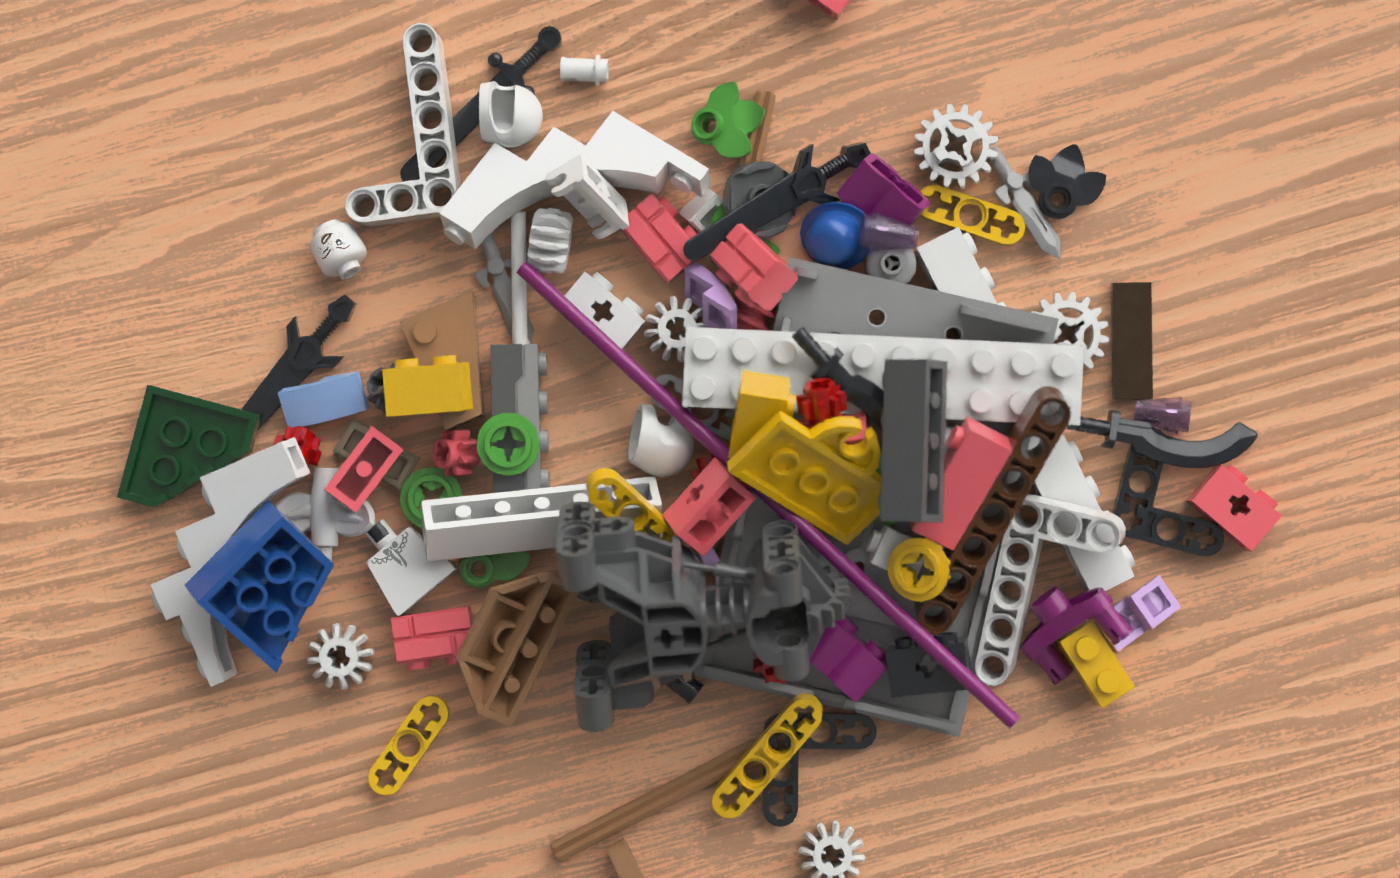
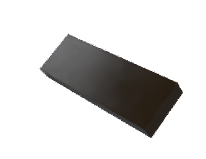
M1151 282L1111 283L1112 400L1153 399Z

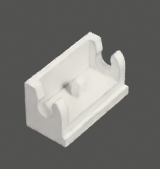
M582 154L546 174V181L551 186H554L551 192L556 197L564 196L587 219V223L592 228L607 221L605 225L592 232L597 239H603L619 229L624 230L629 227L626 200Z

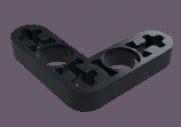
M1151 427L1154 431L1164 434L1160 429ZM1130 444L1112 514L1119 518L1121 514H1128L1131 502H1123L1125 494L1133 499H1146L1145 507L1136 504L1134 516L1140 518L1139 525H1132L1130 531L1126 530L1125 537L1199 556H1212L1220 551L1224 544V535L1218 525L1153 507L1164 463L1148 458L1147 462H1156L1154 469L1147 465H1133L1134 457L1141 460L1143 455L1135 451L1134 445ZM1138 470L1145 472L1150 479V486L1143 493H1136L1129 486L1131 474ZM1164 518L1173 519L1178 526L1177 535L1169 541L1161 539L1157 533V525ZM1186 522L1192 523V526L1189 528L1191 532L1203 533L1205 528L1210 529L1209 535L1215 538L1214 544L1206 545L1205 550L1200 549L1201 542L1186 538L1187 546H1182L1180 543L1186 534Z
M798 712L797 719L791 725L798 735H801V732L797 731L798 724L805 717L812 720V713ZM774 713L768 717L764 724L763 732L779 713ZM822 713V720H825L831 726L829 738L825 741L817 742L809 737L799 749H865L872 745L876 739V725L867 715L858 713ZM844 719L842 728L855 727V721L861 720L865 728H870L869 735H863L862 742H855L854 735L842 734L844 742L835 743L838 733L835 720ZM773 734L769 738V744L777 748V736ZM785 735L784 746L787 748L790 747L791 740L788 735ZM799 750L789 760L792 766L790 776L785 780L773 778L763 790V813L767 821L774 826H787L797 816ZM763 765V777H764L765 774H766V768H765V766ZM769 785L780 788L793 785L792 793L784 791V802L786 805H791L792 808L791 811L784 813L783 819H777L775 812L769 811V805H775L777 802V792L772 791L769 793Z

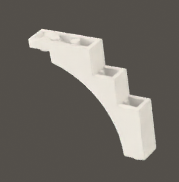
M612 111L586 146L555 127L552 128L527 162L494 143L439 214L444 228L443 232L451 241L458 245L466 243L476 250L484 239L505 220L540 200L554 196L551 192L554 186H551L546 181V174L580 154L613 187L638 189L659 194L668 180L671 179V182L679 190L685 193H690L691 191L702 198L711 186L709 168Z

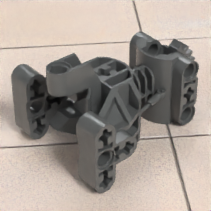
M588 502L569 503L564 505L559 511L556 551L561 587L566 591L579 592L577 598L583 601H590V603L602 602L617 610L615 614L610 616L609 631L611 644L603 640H591L582 643L577 648L574 692L579 727L584 731L599 732L610 728L614 723L615 710L640 708L649 705L654 700V690L662 689L663 685L680 676H683L684 682L691 681L692 671L700 664L705 650L720 645L726 647L748 639L752 650L758 658L768 666H773L776 678L784 681H796L805 678L810 672L809 660L826 627H835V620H844V613L850 612L851 595L847 578H841L840 571L830 572V566L821 567L799 538L798 526L792 521L777 520L763 526L762 538L751 548L746 559L745 568L717 563L714 566L701 564L697 556L689 548L682 545L680 537L672 536V543L649 536L644 532H635L634 522L630 518H596L595 507ZM704 571L713 572V575H716L715 585L707 586ZM719 576L728 577L729 584H720ZM734 579H741L743 583H734ZM737 625H746L745 628L737 630ZM732 626V632L723 635V627ZM718 627L720 639L707 643L709 628Z

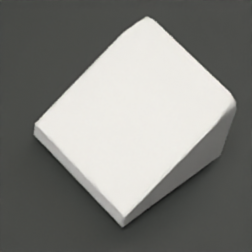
M708 189L702 198L696 195L679 213L700 233L711 226L713 213L723 201L715 192Z

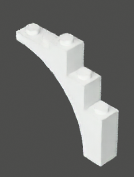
M295 437L200 477L203 484V497L206 503L213 507L215 514L175 531L178 537V550L181 556L188 560L190 568L151 584L154 605L160 613H163L165 620L180 615L183 635L189 643H192L198 657L197 666L199 672L208 680L210 687L224 682L238 673L229 649L226 628L195 601L184 585L268 500H272L285 487L310 474Z

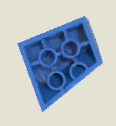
M268 500L184 586L202 608L277 673L283 662L281 659L289 641H294L300 630L298 627L299 622L307 607L314 604L334 564L293 522Z

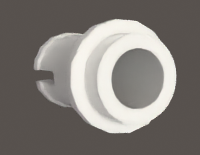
M596 55V59L561 57V82H595L596 86H600L601 82H608L609 61L608 59H601V55Z

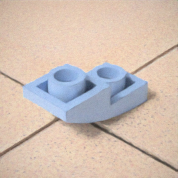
M359 371L324 377L319 382L283 388L278 392L287 426L291 428L330 421L369 408Z

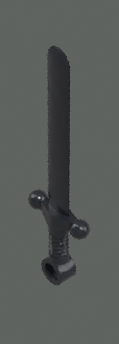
M552 26L541 29L538 34V40L532 45V48H529L523 54L524 56H521L513 65L504 63L501 54L497 52L491 53L488 57L489 65L500 70L491 81H495L499 86L503 87L518 85L528 89L535 95L533 87L525 86L523 75L528 72L527 70L532 65H535V62H538L543 57V54L545 55L548 51H555L561 46L562 35L558 29ZM479 92L453 117L456 146L479 124ZM437 149L430 154V167L434 168L447 156L445 150ZM417 153L401 168L400 176L403 182L420 179Z

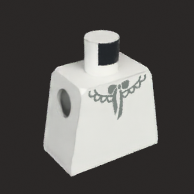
M382 519L365 533L379 550L366 563L398 617L407 612L458 569L456 564L450 559L427 561L423 536L412 527L406 528L397 536Z

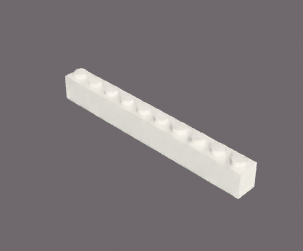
M959 227L914 250L933 290L997 304L991 292V289L995 288L994 281L986 267L979 268L973 256L978 251L968 232L962 234ZM1003 301L997 304L1001 306H1006ZM952 327L957 338L960 339V330L956 327ZM1062 434L1032 485L1036 494L1102 511L1096 500L1101 495L1091 475L1085 477L1078 464L1083 461L1078 447L1073 440L1067 443ZM1038 437L1030 438L1028 450L1035 448L1039 444L1040 439ZM1067 514L1059 515V528L1066 533L1075 532L1076 522L1074 518ZM1097 525L1096 534L1101 541L1110 543L1115 540L1113 534L1115 532L1110 525ZM1062 544L1085 592L1097 587H1102L1107 591L1135 577L1131 568L1136 566L1126 545L1121 547L1118 545L1109 553H1096Z

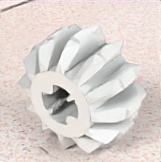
M549 207V209L539 208L534 213L527 262L540 273L562 274L567 267L573 231V218L569 212Z
M673 296L670 297L672 310L667 312L664 305L658 302L655 307L662 317L658 318L654 315H647L646 320L651 324L658 325V329L645 330L644 334L648 338L656 336L660 338L650 346L652 352L665 345L666 349L662 359L668 361L672 350H677L678 362L683 363L685 358L683 349H685V337L683 338L679 335L680 340L671 339V331L667 329L669 322L672 321L673 324H676V319L683 320L685 330L686 327H710L703 322H695V320L703 315L702 307L690 314L688 312L692 306V300L687 298L681 310L677 309V298Z
M335 623L332 626L333 638L327 630L321 629L318 631V635L324 642V645L316 641H311L309 644V648L319 652V656L307 658V663L316 664L320 662L321 668L313 673V677L317 679L328 673L329 675L325 681V686L331 688L335 684L337 677H339L341 689H348L349 676L357 684L363 681V677L357 668L364 671L372 670L373 666L369 662L363 661L362 657L374 655V649L367 648L361 650L360 645L365 643L369 637L367 634H363L354 640L355 625H349L343 636L340 623ZM343 646L346 648L345 655L350 657L349 663H341V666L335 664L337 658L332 655L333 649L335 651L339 650Z
M833 820L831 832L826 833L824 824L819 822L816 825L821 836L817 838L808 831L804 834L805 839L813 844L812 847H799L800 854L812 856L801 862L802 869L808 870L816 866L810 878H820L823 873L825 878H833L838 875V878H846L844 875L846 870L856 877L860 874L858 868L851 864V862L865 861L864 854L852 852L863 845V841L861 838H856L848 842L853 835V827H846L840 835L838 834L840 829L839 821ZM833 845L835 850L842 848L843 853L837 854L839 861L831 863L829 858H821V853L826 854V846Z

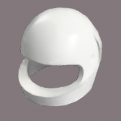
M495 81L481 83L479 92V124L482 141L490 144L497 143L503 148H518L531 142L539 133L543 121L541 103L536 96L528 89L518 85L503 87L499 86Z
M640 404L636 410L631 427L628 446L629 463L643 472L656 477H668L679 473L689 464L693 455V436L673 417H671L667 426L662 425L658 422L656 411L652 405Z

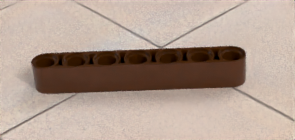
M1045 386L1037 389L1032 394L1008 436L1013 450L954 551L944 547L943 552L951 560L949 574L952 572L961 573V579L955 583H947L944 591L930 600L914 602L918 622L930 634H941L947 631L953 624L1071 418V410L1062 392L1057 388ZM1055 402L1060 404L1059 409L1053 415L1045 416L1040 413L1043 406L1047 403ZM1028 437H1038L1040 439L1039 444L1033 449L1026 450L1021 448L1022 442ZM1009 471L1020 473L1019 478L1013 483L1007 484L1001 481L1005 473ZM990 505L1001 507L998 514L993 517L982 515L983 510ZM970 539L982 541L980 546L974 550L963 548L964 543ZM937 605L943 608L942 612L936 616L924 614L931 606Z

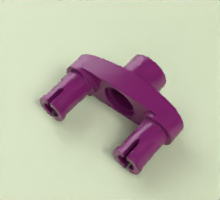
M1055 586L1042 594L1031 605V611L1041 622L1025 638L1020 649L1029 660L1034 659L1052 680V683L1056 685L1060 683L1061 679H1066L1073 672V667L1065 661L1052 645L1054 641L1086 619H1093L1113 645L1120 642L1119 638L1124 640L1128 637L1133 628L1126 623L1111 605L1113 600L1102 587L1088 590L1068 600L1062 591Z

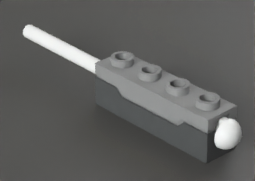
M522 211L511 216L512 344L490 345L492 417L501 413H516L524 416L535 426L538 432L540 449L536 461L522 473L507 476L493 472V493L550 487L549 469H542V453H549L548 430H541V415L548 414L547 391H540V376H547V353L540 352L539 345L530 344L528 340L527 282L516 273L527 261L526 212ZM507 427L505 439L498 441V443H492V445L504 449L505 455H507V462H510V455H512L513 449L526 446V442L514 440L512 433H510V427Z

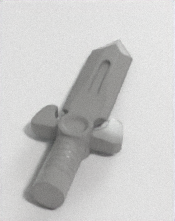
M998 146L991 148V150L998 153L997 159L988 160L1002 181L1001 187L994 191V195L1002 204L1008 205L1011 202L1008 194H1011L1013 205L1024 219L1025 224L1040 248L1061 260V240L1031 192L1026 191L1022 184L1025 185L1029 191L1035 190L1030 184L1028 172L1023 175L1014 172Z
M491 232L481 243V248L488 263L487 268L477 271L475 275L480 284L487 288L490 285L488 275L489 273L493 274L494 284L492 289L512 339L511 277L506 273V266L511 268V259L506 261L502 259ZM527 313L528 340L531 344L534 329Z

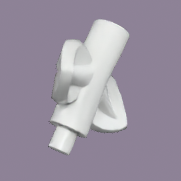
M314 467L311 495L294 492L280 499L274 506L304 534L311 531V541L332 561L333 546H338V534L345 537H354L368 532L375 525V513L367 500L354 513L324 491L340 468Z

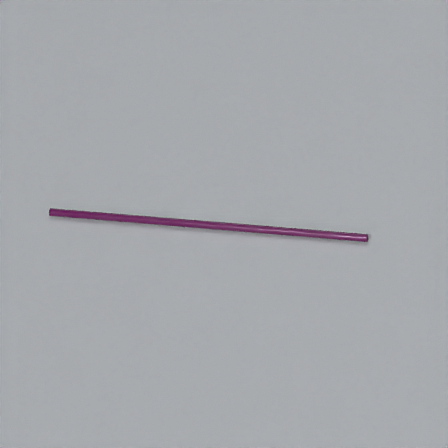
M526 261L517 270L516 273L728 468L727 462L731 459L728 458L729 448L682 406L678 400L532 265ZM742 481L783 520L796 523L798 534L840 571L843 576L1010 729L1020 719L1008 705L810 522Z

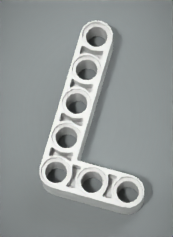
M425 23L411 25L403 35V48L420 179L361 187L353 190L346 199L345 208L347 214L351 219L366 227L439 218V213L445 205L436 206L434 204L435 192L439 188L448 187L451 190L452 198L461 186L444 46L441 37L431 26ZM422 35L431 36V47L425 52H416L414 49L416 39ZM427 73L436 74V85L428 91L420 90L419 81L421 77ZM432 111L441 112L442 121L440 125L434 129H426L424 126L426 115ZM437 149L445 150L447 154L445 163L437 168L430 167V154ZM405 192L411 193L413 197L412 206L406 211H397L395 206L397 197ZM365 198H372L375 203L373 212L369 216L360 217L357 212L359 202Z
M1027 495L1021 506H1032L1037 511L1038 520L1035 524L1024 522L1021 519L1019 508L1003 536L975 662V672L980 681L993 686L1001 684L1009 677L1016 666L1043 540L1096 553H1109L1118 547L1126 533L1124 522L1118 516L1038 495ZM1067 514L1072 516L1076 522V531L1073 533L1063 532L1058 525L1059 515ZM1097 525H1110L1114 529L1115 540L1110 543L1101 541L1096 534ZM1014 543H1021L1028 548V561H1018L1013 557L1011 547ZM1013 581L1017 583L1021 589L1020 598H1009L1003 590L1004 582ZM996 619H1005L1011 624L1013 628L1011 636H1002L996 631ZM995 656L1000 658L1004 664V672H992L987 666V657Z

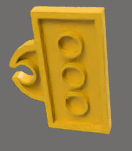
M779 410L727 462L729 473L846 545L881 514L878 499L881 492L882 475L875 471L880 463L881 450L876 432L870 427L865 431L864 438L860 443L855 445L844 443L848 438L858 435L862 430L860 419L854 417H834L808 429Z

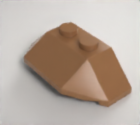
M545 571L490 588L456 656V661L478 714L512 727L579 592L564 590L561 587L559 576Z

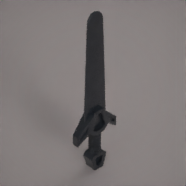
M858 142L842 146L839 156L818 168L811 166L814 144L801 149L791 174L690 238L684 244V255L687 259L695 261L712 253L722 241L726 242V236L737 224L742 223L749 230L753 231L808 201L819 204L840 201L841 199L824 193L826 181L846 168L856 169L863 159L871 154L867 144Z
M347 295L341 296L328 305L329 317L326 316V320L323 319L324 323L321 322V326L318 325V328L315 329L316 332L313 331V334L310 336H300L297 316L286 326L288 349L241 409L262 415L258 430L281 406L278 396L279 391L283 388L299 386L314 369L336 367L344 358V356H324L322 345L326 341L325 338L328 339L327 336L333 333L332 330L338 327L337 324L340 325L341 322L350 321L357 303Z

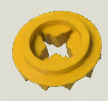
M910 538L901 542L892 551L888 561V576L894 589L903 597L912 601H927L944 591L948 580L951 578L949 574L951 560L946 557L942 546L935 544L928 538ZM923 556L924 566L934 573L922 575L917 582V572L905 564H915Z

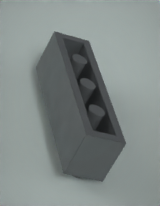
M885 359V371L882 375L884 411L881 415L883 445L880 455L882 480L878 499L881 510L880 521L943 523L947 361Z

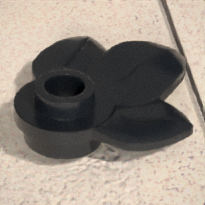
M1076 144L1062 149L1053 158L1052 162L1042 156L1035 155L1029 166V181L1039 193V206L1043 213L1052 219L1066 218L1074 212L1076 206L1092 204L1100 196L1106 184V174L1085 172L1083 156ZM1059 193L1064 197V205L1062 207H1055L1051 203L1052 194Z

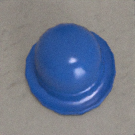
M841 202L821 204L810 210L803 219L800 230L802 247L810 259L818 264L845 270L861 263L870 252L874 241L873 225L866 214L852 204Z

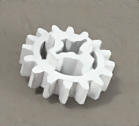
M948 104L947 114L941 115L937 109H934L932 111L934 117L932 123L924 119L921 121V126L926 133L915 134V141L923 144V147L914 150L915 157H925V160L919 165V169L921 171L932 170L930 175L932 183L938 180L939 177L944 178L945 188H949L952 181H958L960 189H965V179L971 178L974 183L978 184L980 182L978 175L980 170L988 174L991 172V167L986 162L987 159H997L998 156L997 152L989 149V146L998 143V136H988L987 134L993 128L992 122L981 124L983 112L979 110L973 116L968 115V105L966 104L962 106L960 112H955L952 104ZM951 122H963L972 127L966 130L954 128ZM938 131L941 137L940 145L930 153L931 139L934 133ZM947 133L958 143L963 140L965 141L963 153L966 161L955 151L947 152L950 148ZM982 140V153L975 163L971 156L972 148ZM950 163L958 165L961 171H948L940 166Z
M1070 292L1066 301L1062 300L1059 293L1053 294L1052 305L1044 299L1038 302L1042 312H1030L1059 319L1054 341L1061 334L1060 325L1066 329L1078 323L1080 324L1071 335L1072 344L1068 340L1057 344L1083 345V366L1088 370L1093 368L1094 365L1091 357L1102 358L1104 356L1103 351L1098 348V345L1109 342L1108 337L1100 335V330L1107 327L1108 322H1098L1096 318L1102 309L1099 307L1091 311L1087 308L1090 303V298L1088 297L1084 298L1080 303L1076 302L1075 292ZM1058 309H1072L1081 315L1077 318L1064 317ZM1090 326L1091 342L1087 349L1083 339L1085 329Z

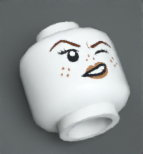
M334 219L321 224L313 232V238L309 245L310 251L324 275L329 277L340 276L344 280L355 276L361 271L360 265L367 256V250L352 224Z

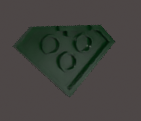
M147 385L117 498L155 508L162 506L201 483L200 477L230 465L252 453L262 415Z

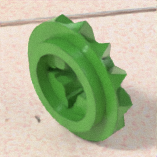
M501 413L493 416L482 426L477 438V450L480 459L487 468L500 475L511 476L526 471L536 461L540 449V439L535 426L527 418L516 413ZM507 427H510V433H512L514 440L526 442V446L513 449L512 455H510V462H507V455H505L504 449L492 446V443H498V441L505 439Z
M426 467L415 471L406 479L401 489L400 502L406 517L413 524L422 528V509L419 510L418 507L421 506V501H424L426 497L423 494L424 490L420 487L421 485L431 491L441 489L444 486L445 490L441 492L442 495L438 499L462 497L463 492L454 476H445L444 469Z

